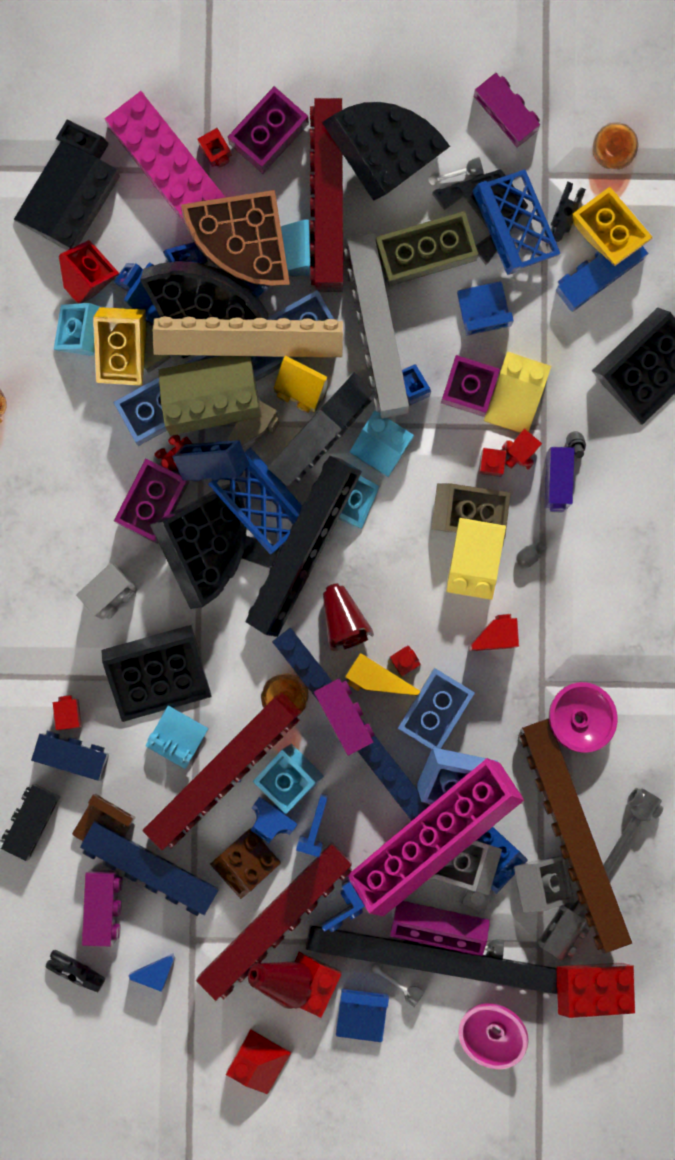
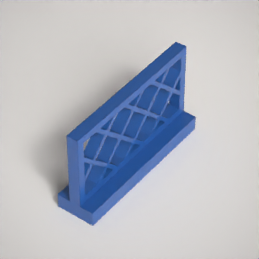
M526 169L489 182L478 183L472 192L507 275L561 254ZM522 178L525 185L523 192L511 186L514 179ZM500 186L506 189L503 198L495 196L491 187ZM509 191L520 196L517 206L505 201ZM523 198L532 202V212L520 208ZM503 205L515 210L511 220L503 217L501 213ZM518 212L529 217L526 227L514 222ZM532 219L541 223L542 230L540 234L529 229ZM512 226L523 231L520 241L511 237L510 230ZM526 233L538 238L534 248L523 243ZM541 240L550 245L552 252L546 254L537 250ZM520 248L532 252L530 260L521 261L518 254Z
M250 447L245 451L250 464L245 469V477L236 479L220 478L230 480V491L223 490L217 484L220 479L212 480L208 485L271 555L287 540L290 534V530L282 529L281 518L288 519L294 524L301 512L302 505ZM235 481L245 482L246 493L235 492ZM250 483L257 484L261 488V495L250 494ZM235 497L246 498V509L239 508L235 504ZM251 499L261 500V511L251 509ZM266 501H272L276 505V513L266 511ZM251 514L261 516V526H255L251 522ZM266 516L276 517L277 528L266 527ZM266 532L277 533V543L272 546L266 539Z
M321 793L309 837L300 836L296 851L316 857L320 856L323 842L316 841L315 839L328 795Z

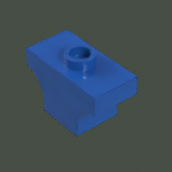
M261 797L252 806L256 814V822L251 831L268 843L277 834L285 833L290 835L297 826V823L284 815L285 813L276 804L272 806Z

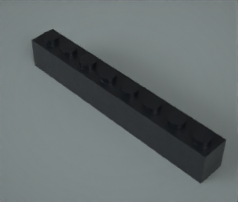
M329 455L322 466V471L317 481L312 485L307 501L301 507V512L296 522L290 529L286 542L280 548V554L275 564L270 568L269 575L264 585L260 588L254 605L248 612L246 623L264 635L279 636L362 473L361 470L340 458Z

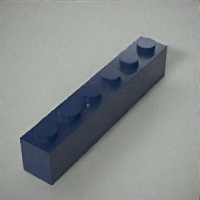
M97 821L93 822L80 848L84 849L82 852L84 855L91 859L98 857L104 860L103 865L115 871L118 868L124 871V876L131 881L136 882L138 879L146 883L144 887L157 894L160 891L166 894L165 899L177 905L180 902L186 905V910L193 915L198 916L200 913L205 916L218 892L216 886Z

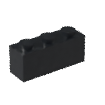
M33 784L31 788L27 787L21 798L24 800L21 808H16L11 817V821L14 822L11 829H6L1 837L0 842L3 843L1 849L24 861H28L61 796L37 784Z

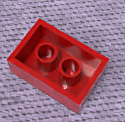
M621 962L557 966L558 1015L578 1018L635 1014L634 965Z

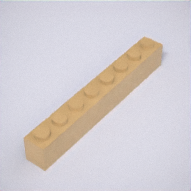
M161 317L154 319L153 349L154 355L342 357L343 321L335 319L314 321L312 319L289 320L286 318L278 320H266L264 318L243 320L241 318L218 319L215 317L207 319H195L193 317L172 319L170 317Z

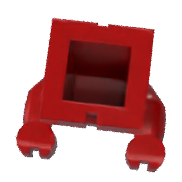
M524 428L514 442L508 440L502 445V449H505L509 456L505 464L512 469L518 463L529 470L534 464L532 455L542 443Z
M177 434L168 439L171 445H175L168 453L165 448H161L154 453L157 459L161 458L162 466L172 472L179 471L172 456L185 444H193L188 437L180 440V436Z

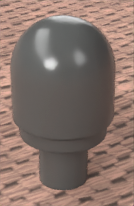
M578 431L569 433L566 437L567 447L574 448L575 456L582 458L586 449L584 436Z
M540 541L533 547L530 544L523 548L516 557L518 565L522 568H529L540 558L539 553L546 549L543 542Z

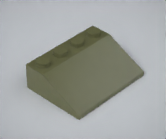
M219 356L158 369L164 424L170 436L262 417L251 356Z

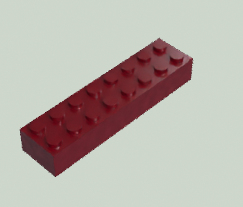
M314 98V106H310V127H314V129H310V150L315 149V152H310V172H315V175H310V195H315V197H310V215L315 217V220H310L311 240H315V243H310L311 263H315V266H310L311 285H315V291L318 290L319 292H343V154L322 124L324 120L342 110V98Z
M283 692L274 697L142 831L161 851L167 846L172 849L186 835L183 831L189 832L202 819L199 815L205 816L218 803L216 798L222 799L234 787L232 782H239L251 770L248 766L250 764L252 766L256 765L267 754L264 749L266 747L269 750L273 748L284 737L281 732L284 730L287 733L300 721L297 716L301 711Z
M331 842L320 853V856L316 857L198 975L196 982L215 1001L220 997L224 1000L235 987L233 984L237 980L241 983L248 976L250 967L254 963H261L267 957V950L271 946L275 949L284 940L285 936L283 934L288 929L292 932L301 923L302 919L300 917L305 912L309 915L318 906L317 900L322 895L326 898L335 889L334 883L338 879L343 881L352 872L350 868L352 861Z

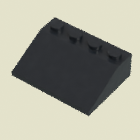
M60 141L14 217V220L67 251L79 245L118 181L120 177L118 170L99 158Z
M658 307L592 370L601 384L641 425L675 394V317L670 311Z
M192 625L101 650L102 664L122 722L164 711L167 706L175 708L212 697Z

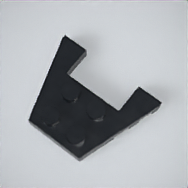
M499 169L462 183L458 182L449 187L434 190L432 195L444 211L464 197L486 225L472 191L478 183L489 182L506 175ZM500 186L491 187L493 194L502 199L506 189ZM509 191L505 201L517 206L520 196ZM523 199L520 208L526 210L528 204ZM503 205L501 209L503 217L511 220L515 210ZM518 212L514 222L517 223L523 214ZM491 235L476 245L478 256L487 265L497 252Z

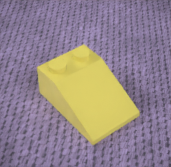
M507 351L484 422L517 433H521L524 428L529 432L551 366Z
M459 518L446 592L493 600L506 530L505 525Z

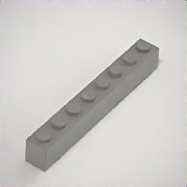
M375 234L347 238L348 247H344L346 261H350L352 267L348 268L350 282H355L356 289L352 290L354 304L359 303L360 311H356L358 325L363 324L364 332L360 333L362 345L367 346L369 353L365 354L367 368L372 369L373 375L369 376L371 390L376 389L377 397L373 398L375 411H380L381 419L409 414V404Z

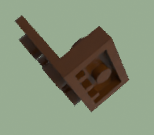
M93 794L88 802L89 806L72 835L83 841L93 822L97 821L125 837L136 817L103 797Z
M249 828L212 861L210 865L236 895L242 899L280 865L281 861L259 836Z

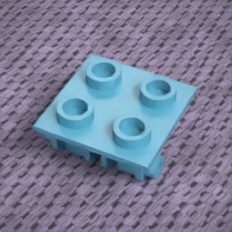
M167 706L145 746L186 769L209 728L176 709Z

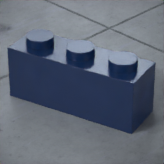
M240 440L185 444L172 456L182 480H193L195 482L202 479H236L242 476L243 471L250 465Z
M48 730L46 734L39 733L31 761L97 781L102 779L109 753L104 752L105 747L91 744V747H86L82 745V740L69 737L68 741L59 738L60 734Z

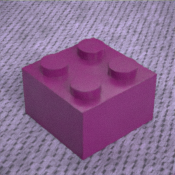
M456 355L441 404L485 417L500 369Z

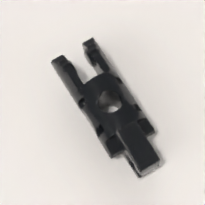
M567 181L550 224L554 227L552 234L557 242L562 240L565 232H570L573 224V213L579 209L586 189L581 187L577 191L574 201L568 199L573 189V183Z
M58 950L51 952V960H48L45 966L48 970L74 984L97 993L102 988L106 979L91 969V967Z

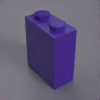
M550 447L546 452L544 508H550V512L562 513L573 504L574 448Z

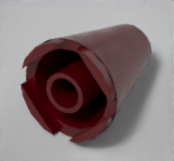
M338 583L327 586L326 591L323 593V602L330 650L338 651L337 646H343L344 650L366 642L368 640L367 635L373 637V629L345 586H339Z
M297 961L257 963L249 970L248 982L250 986L284 1008H300L311 995L312 989H309L310 981H313V976L310 969L304 963Z

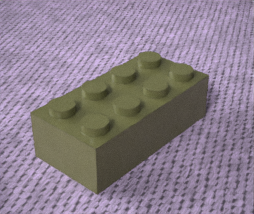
M465 211L376 237L378 254L389 287L475 262L478 258V251Z

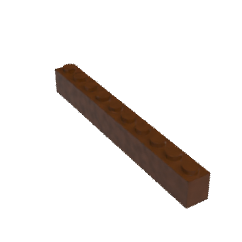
M549 718L522 727L520 729L521 734L518 735L522 748H527L529 756L526 759L531 770L534 769L537 778L534 779L539 792L543 791L546 799L543 801L547 815L551 814L554 823L551 824L555 837H560L562 843L559 846L563 859H568L571 868H568V873L571 881H576L579 889L576 891L577 898L580 904H584L587 913L584 916L589 928L593 926L596 936H593V941L597 950L601 949L602 953H608L633 944L557 739L551 730Z

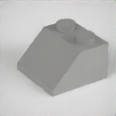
M562 856L514 866L523 913L546 911L574 902L566 859L564 860Z

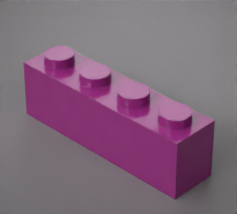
M402 901L395 907L390 936L483 956L488 939L490 920Z

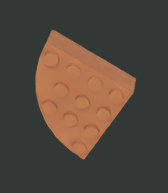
M275 190L181 204L184 222L192 240L203 255L217 268L251 284L264 286L290 284Z

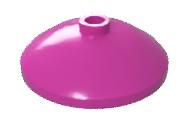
M587 682L570 684L556 694L550 705L549 724L556 739L564 747L572 751L589 753L603 748L610 742L617 728L618 715L616 706L608 693L597 685ZM576 715L581 718L580 724L575 720Z
M497 1004L474 1006L465 1013L459 1024L458 1035L462 1048L472 1060L484 1067L491 1069L513 1067L522 1060L527 1051L529 1038L525 1025L514 1012Z

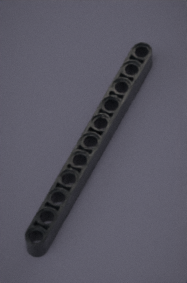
M309 926L305 948L309 951L557 994V968L509 959H497L486 955L478 956L446 948L337 929L333 932H330L329 929L324 932L320 926Z

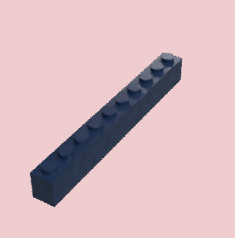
M291 627L272 641L316 699L314 691L333 682ZM376 736L371 738L373 743L357 752L412 821L430 805L421 802L418 790Z

